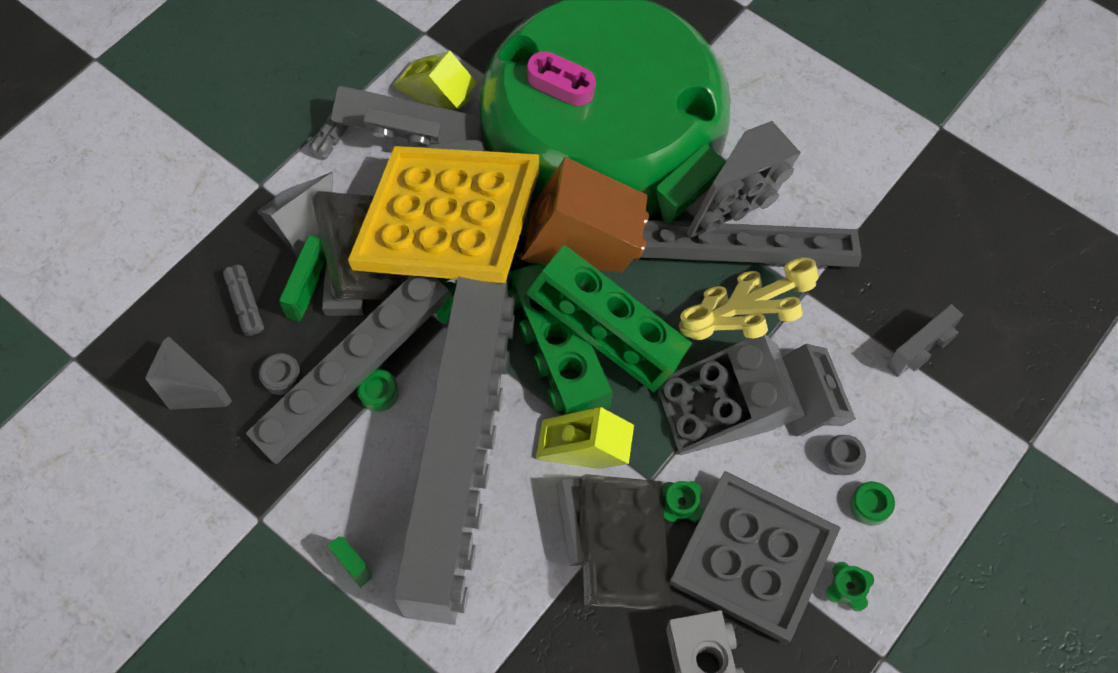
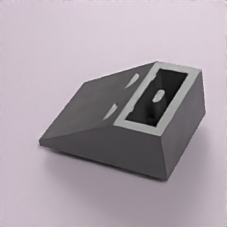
M773 121L743 133L713 182L686 234L689 238L704 231L711 233L719 228L721 224L732 219L738 221L744 218L750 211L759 207L766 209L778 199V190L783 182L793 174V165L801 152Z
M766 334L758 338L744 340L672 373L657 389L680 455L766 433L805 416L778 345Z

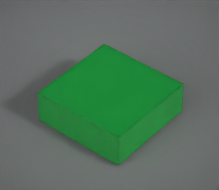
M338 536L327 545L333 556L360 588L372 579V573L368 566L344 537Z

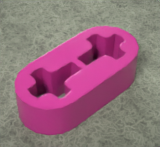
M539 52L529 59L527 76L530 85L535 89L574 106L586 105L593 99L596 81L595 76L588 69L550 52ZM578 84H583V85H584V86L578 87V89H573V88H572V87L578 86Z

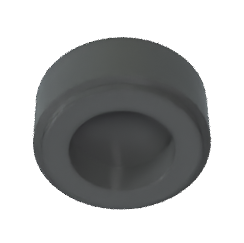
M278 353L269 356L263 361L260 366L259 377L267 391L275 395H286L301 381L302 372L297 361L292 356Z

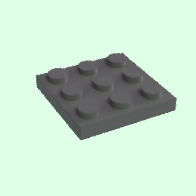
M724 470L669 585L718 610H722V612L788 645L794 636L841 527Z

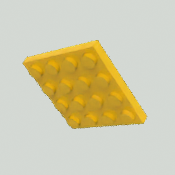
M394 146L348 261L353 271L458 279L459 276L484 282L505 283L539 175V154Z

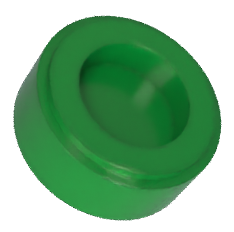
M374 370L357 387L358 396L363 406L374 412L390 409L399 397V388L395 377L385 370Z
M869 481L861 484L854 491L850 499V508L858 521L865 525L876 526L884 523L892 515L895 509V499L888 487L879 482Z

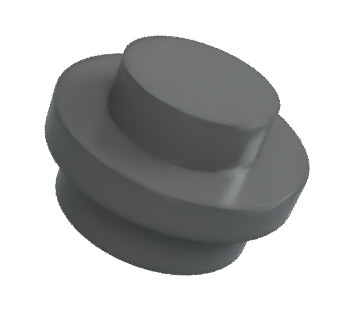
M837 435L827 443L824 449V459L827 466L835 473L853 475L860 471L865 464L866 451L863 444L856 437Z

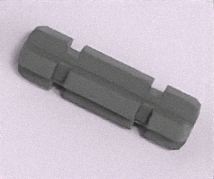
M332 112L319 130L321 135H316L309 145L311 153L322 160L329 157L334 149L332 145H337L349 127L334 123L331 120Z
M239 264L227 267L223 271V275L228 285V291L235 312L238 315L241 330L245 336L259 334L263 331L264 326L259 316L243 266Z

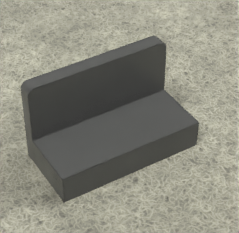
M804 344L782 357L805 414L804 417L790 422L796 436H804L825 424L844 426L856 420L827 348Z

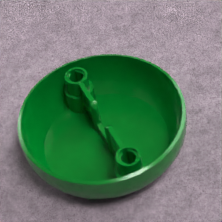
M558 0L525 18L496 49L488 63L482 81L479 103L480 126L484 144L489 152L539 154L540 171L530 203H534L564 157H567L646 194V212L649 213V217L661 214L656 188L673 171L705 144L709 145L720 156L722 155L730 125L731 100L729 84L724 69L713 49L689 22L672 10L650 0ZM550 52L588 69L593 73L596 81L593 99L586 105L574 106L535 89L528 81L529 59L536 53ZM578 84V86L572 87V88H573V89H578V87L584 86V85H583V84Z

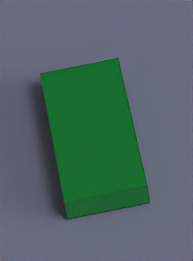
M308 236L279 302L287 319L297 322L302 320L326 266L327 256L322 238Z

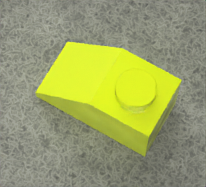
M449 50L413 60L393 83V86L400 92L423 104L449 110H458L469 101L471 97L469 93L477 82Z
M602 407L544 419L541 424L536 458L542 461L595 469L629 464L634 425Z

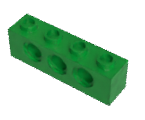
M565 244L543 269L526 293L652 392H655L672 375L692 344L687 338Z
M535 263L509 272L510 288H507L508 297L514 298L513 311L519 310L523 321L519 322V328L525 343H533L537 353L533 355L537 373L540 378L547 377L551 389L547 390V394L553 411L555 413L561 411L562 415L599 407L603 409L611 408L613 392L592 345L549 311L533 309L534 306L539 304L526 294L547 265ZM551 337H560L565 342L559 345H552L547 340ZM573 370L578 372L580 376L569 380L562 377L561 374L564 371Z

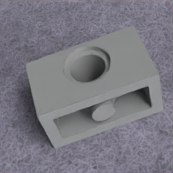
M722 610L669 620L666 632L675 673H705L698 667L696 662L697 655L701 653L712 654L717 659L719 671L716 673H744L741 666L735 667L731 649H736L735 632L731 622H724Z

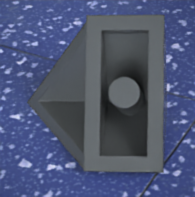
M333 172L286 189L257 210L261 218L298 258L309 235L322 238L325 247L328 241H333Z
M168 336L162 342L145 379L169 410L227 407L232 402L224 387Z

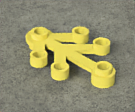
M798 258L788 262L784 266L786 277L765 287L762 286L759 272L749 271L742 273L737 277L738 284L730 299L725 287L709 288L703 294L704 300L701 305L689 307L681 313L680 333L693 340H702L711 336L715 330H743L746 338H758L765 335L768 331L763 314L778 313L779 320L783 322H791L801 318L803 311L799 298L769 299L790 289L796 292H806L813 289L819 278L815 260L811 258ZM749 314L746 316L732 317L734 315Z

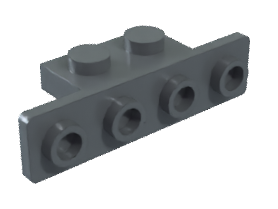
M345 86L337 88L331 120L334 123L370 130L373 136L379 138L393 139V136L406 138L408 143L421 147L430 144L477 140L480 129V116Z

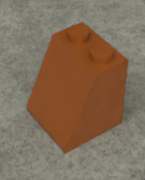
M564 157L531 206L521 260L528 263L548 265L565 244L597 270L623 273L632 260L637 261L640 259L646 247V239L643 238V233L649 218V213L646 212L647 195Z

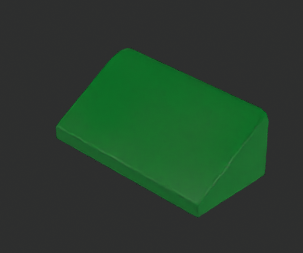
M705 144L657 186L656 195L665 223L671 224L711 188L726 163L709 145Z

